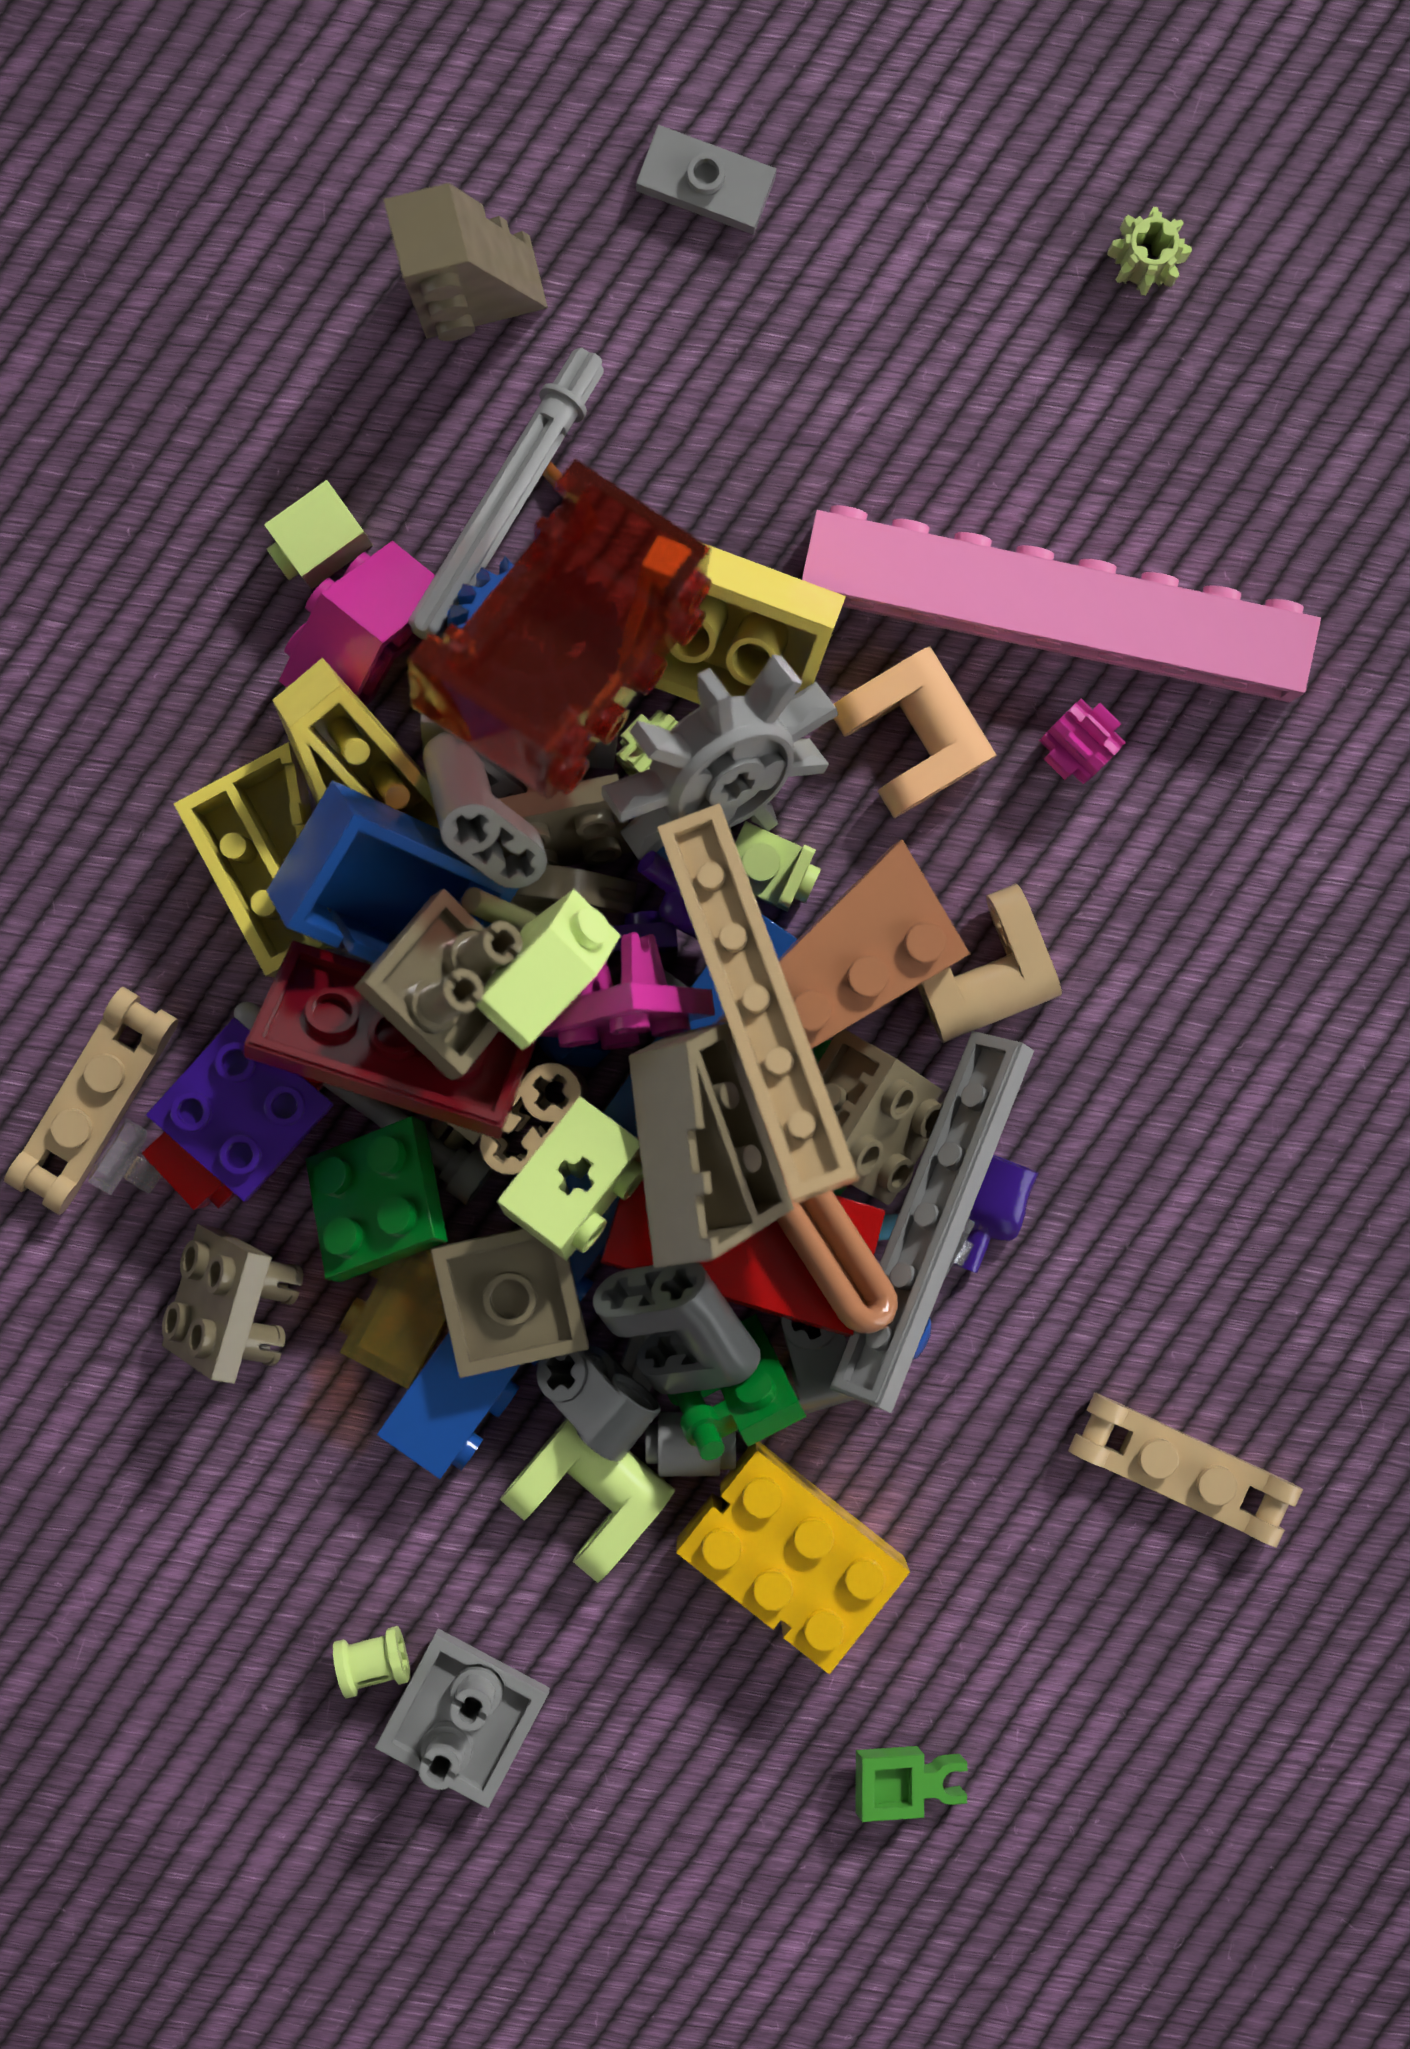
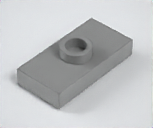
M658 125L638 176L636 191L754 235L776 178L777 168Z

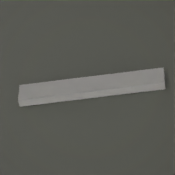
M971 1032L879 1263L897 1294L898 1307L894 1320L886 1328L872 1334L854 1331V1334L849 1338L829 1389L892 1413L1034 1053V1050L1024 1043L980 1032Z

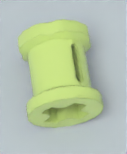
M398 1626L388 1628L384 1636L350 1645L344 1639L333 1643L335 1672L345 1699L356 1697L358 1689L391 1680H395L400 1685L408 1683L411 1678L408 1654L404 1638Z

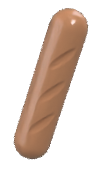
M786 1184V1187H787L789 1196H790V1198H791V1195H790L788 1186H787V1184ZM833 1191L797 1204L791 1198L794 1209L776 1221L838 1318L847 1328L857 1333L872 1334L886 1328L894 1320L898 1307L897 1294L891 1281Z

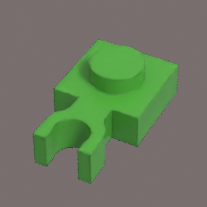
M918 1746L856 1750L855 1813L862 1822L924 1818V1799L936 1798L948 1805L967 1804V1794L960 1786L943 1787V1781L950 1772L967 1771L968 1762L960 1754H948L938 1756L929 1764H924V1753Z

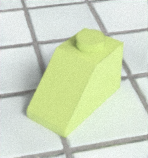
M575 889L523 927L520 932L523 942L520 953L514 956L515 959L512 962L495 969L484 986L483 998L479 1003L475 1004L521 1050L529 1046L594 979L621 936L606 921L605 917L594 909Z

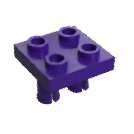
M234 1017L149 1110L146 1116L241 1200L247 1202L333 1107L334 1103L303 1076L245 1058L244 1044L251 1030Z

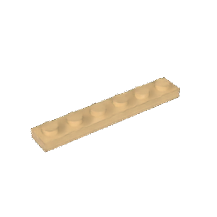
M720 803L658 826L659 834L793 1202L797 1204L859 1181L858 1173Z

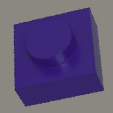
M659 911L628 913L624 915L625 925L612 926L621 935L613 948L616 957L621 956L622 936L636 932L639 937L649 934L654 935L659 953L678 952L677 929L660 918Z

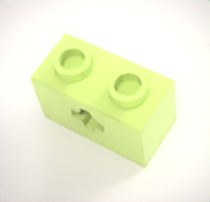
M579 1097L497 1202L507 1217L567 1261L576 1249L584 1253L595 1243L607 1224V1220L601 1216L615 1198L619 1196L621 1199L626 1200L642 1182L643 1172L639 1139L582 1097ZM588 1172L587 1175L592 1188L587 1192L583 1189L575 1188L569 1194L570 1191L565 1179L570 1174L580 1179Z

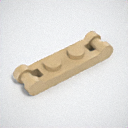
M121 987L109 1001L104 1011L103 1019L24 1150L13 1161L4 1178L5 1183L18 1191L23 1192L29 1189L44 1198L42 1205L58 1215H61L69 1207L178 1025L179 1020L162 1009L154 1013L139 1004L141 997L125 987ZM126 1026L142 1034L141 1042L136 1050L118 1040ZM50 1152L68 1162L58 1177L42 1168Z
M1094 1392L1087 1411L1092 1414L1083 1434H1075L1068 1449L1070 1453L1277 1548L1285 1531L1280 1527V1523L1288 1506H1296L1303 1491L1301 1487ZM1114 1425L1128 1430L1119 1451L1106 1446ZM1250 1486L1265 1493L1256 1515L1240 1508Z

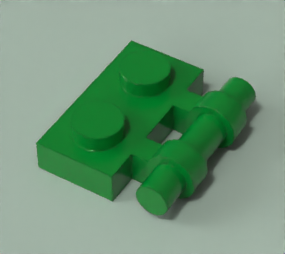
M756 1314L741 1321L760 1349L761 1359L758 1367L749 1378L740 1384L730 1387L667 1394L670 1402L679 1406L683 1414L680 1426L686 1441L690 1445L697 1447L703 1460L709 1461L720 1457L725 1450L721 1438L739 1430L749 1447L807 1417ZM721 1390L725 1400L713 1407L706 1405L704 1398Z

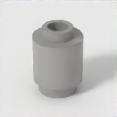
M659 1412L658 1425H649L646 1429V1464H658L659 1477L720 1476V1470L736 1469V1431L721 1438L725 1447L723 1454L717 1459L707 1461L700 1457L696 1446H692L686 1441L680 1426V1420L683 1416L682 1412Z

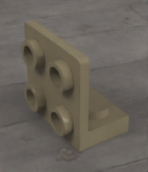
M844 1029L834 1036L817 1066L860 1179L851 1183V1185L889 1205L893 1202L897 1193L903 1190L909 1183L913 1175L914 1165L928 1143L947 1092L897 1058Z

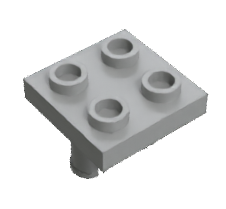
M438 1628L381 1734L375 1749L419 1771L422 1782L429 1788L443 1790L449 1787L480 1805L489 1808L541 1710L550 1688Z

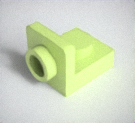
M745 821L735 844L754 896L787 912L793 899L806 903L821 871V868L810 864L816 849L805 844L801 847Z

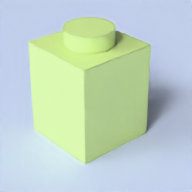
M327 480L264 524L276 541L267 548L276 564L289 581L300 574L311 589L373 546L361 526Z

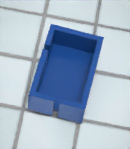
M332 780L266 892L287 928L336 948L343 942L348 953L375 963L429 898L440 890L445 889L461 905L464 893L472 887H476L507 902H511L518 889L506 888L497 884L450 850L442 840L440 829ZM471 915L484 929L492 924Z

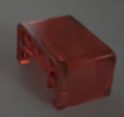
M574 459L555 482V490L565 496L562 506H558L548 519L542 515L534 524L533 543L461 629L451 624L444 632V641L430 633L409 658L413 709L546 799L552 798L559 791L569 795L576 788L589 766V760L586 757L599 741L607 745L616 737L629 714V710L625 707L639 691L644 695L649 694L665 672L668 661L664 658L678 642L682 646H686L694 638L706 616V612L701 610L699 606L705 599L712 584V580L707 577L711 547L577 459Z

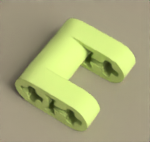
M566 1418L515 1478L500 1500L525 1521L563 1476L568 1473L612 1511L586 1541L573 1560V1563L599 1583L662 1511L674 1494L675 1489L630 1450L618 1462L610 1461L600 1456L583 1442L577 1434L576 1428Z

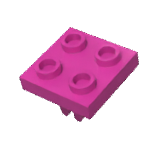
M636 932L629 933L621 938L622 985L613 986L606 959L594 979L539 1036L557 1037L559 1047L563 1048L595 1044L599 1040L603 1050L633 1047L640 1044L639 1034L651 1032L652 1037H667L671 1034L691 1030L690 1021L714 1016L712 989L668 986L654 935L649 934L639 937Z

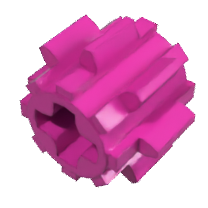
M1081 698L1039 740L1050 751L1044 760L1064 780L1073 774L1084 784L1126 743L1115 732L1121 723L1101 703L1092 709Z

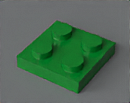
M410 1116L305 1158L325 1279L343 1282L448 1242L425 1121Z

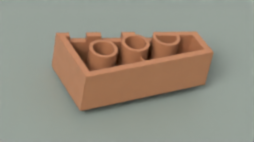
M902 839L893 844L778 960L812 1049L968 956L970 953ZM723 1013L712 1025L726 1022L727 1018L725 1016V1013Z

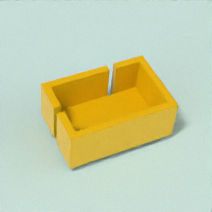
M759 1441L746 1449L736 1462V1469H731L720 1482L721 1497L729 1505L723 1511L722 1500L712 1493L678 1535L676 1553L772 1630L781 1621L783 1638L830 1675L909 1575L910 1570L905 1557Z

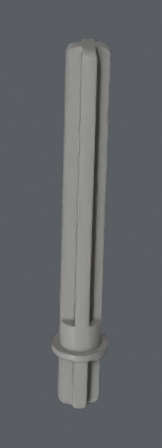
M583 348L573 350L554 382L545 384L540 390L539 397L541 403L409 617L411 631L419 638L434 644L444 638V633L450 628L447 626V613L451 605H459L458 592L462 588V584L476 585V574L479 573L481 567H487L574 422H581L586 416L587 409L585 403L604 373V368L601 365L602 359L596 353H590Z

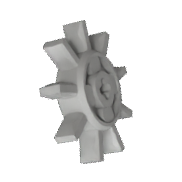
M772 655L745 696L731 697L709 668L698 673L700 708L684 717L671 730L636 721L629 731L647 757L652 760L650 769L602 786L601 793L620 823L634 818L620 833L636 857L641 860L649 851L654 850L657 852L664 846L657 828L658 826L718 803L722 807L729 828L748 818L767 831L777 826L778 821L770 801L781 790L788 777L824 774L829 765L810 738L801 739L838 716L837 708L818 683L814 682L795 694L802 681L782 656Z

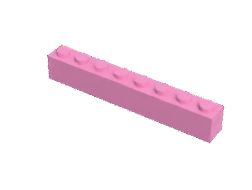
M834 505L830 507L829 512L816 511L802 580L846 596L842 607L1285 702H1291L1306 692L1321 617L1303 614L1304 606L1299 603L1283 599H1268L1265 601V605L1240 600L1241 592L1223 586H1204L1203 592L1178 587L1179 580L1177 578L1156 572H1144L1141 574L1140 579L1116 574L1117 567L1114 564L1102 560L1081 559L1078 565L1053 560L1055 554L1052 551L1036 546L1021 545L1017 547L1016 552L991 547L992 540L990 538L975 533L957 532L954 535V539L929 534L930 527L928 525L909 519H894L892 525L867 521L868 514L866 512L849 506Z

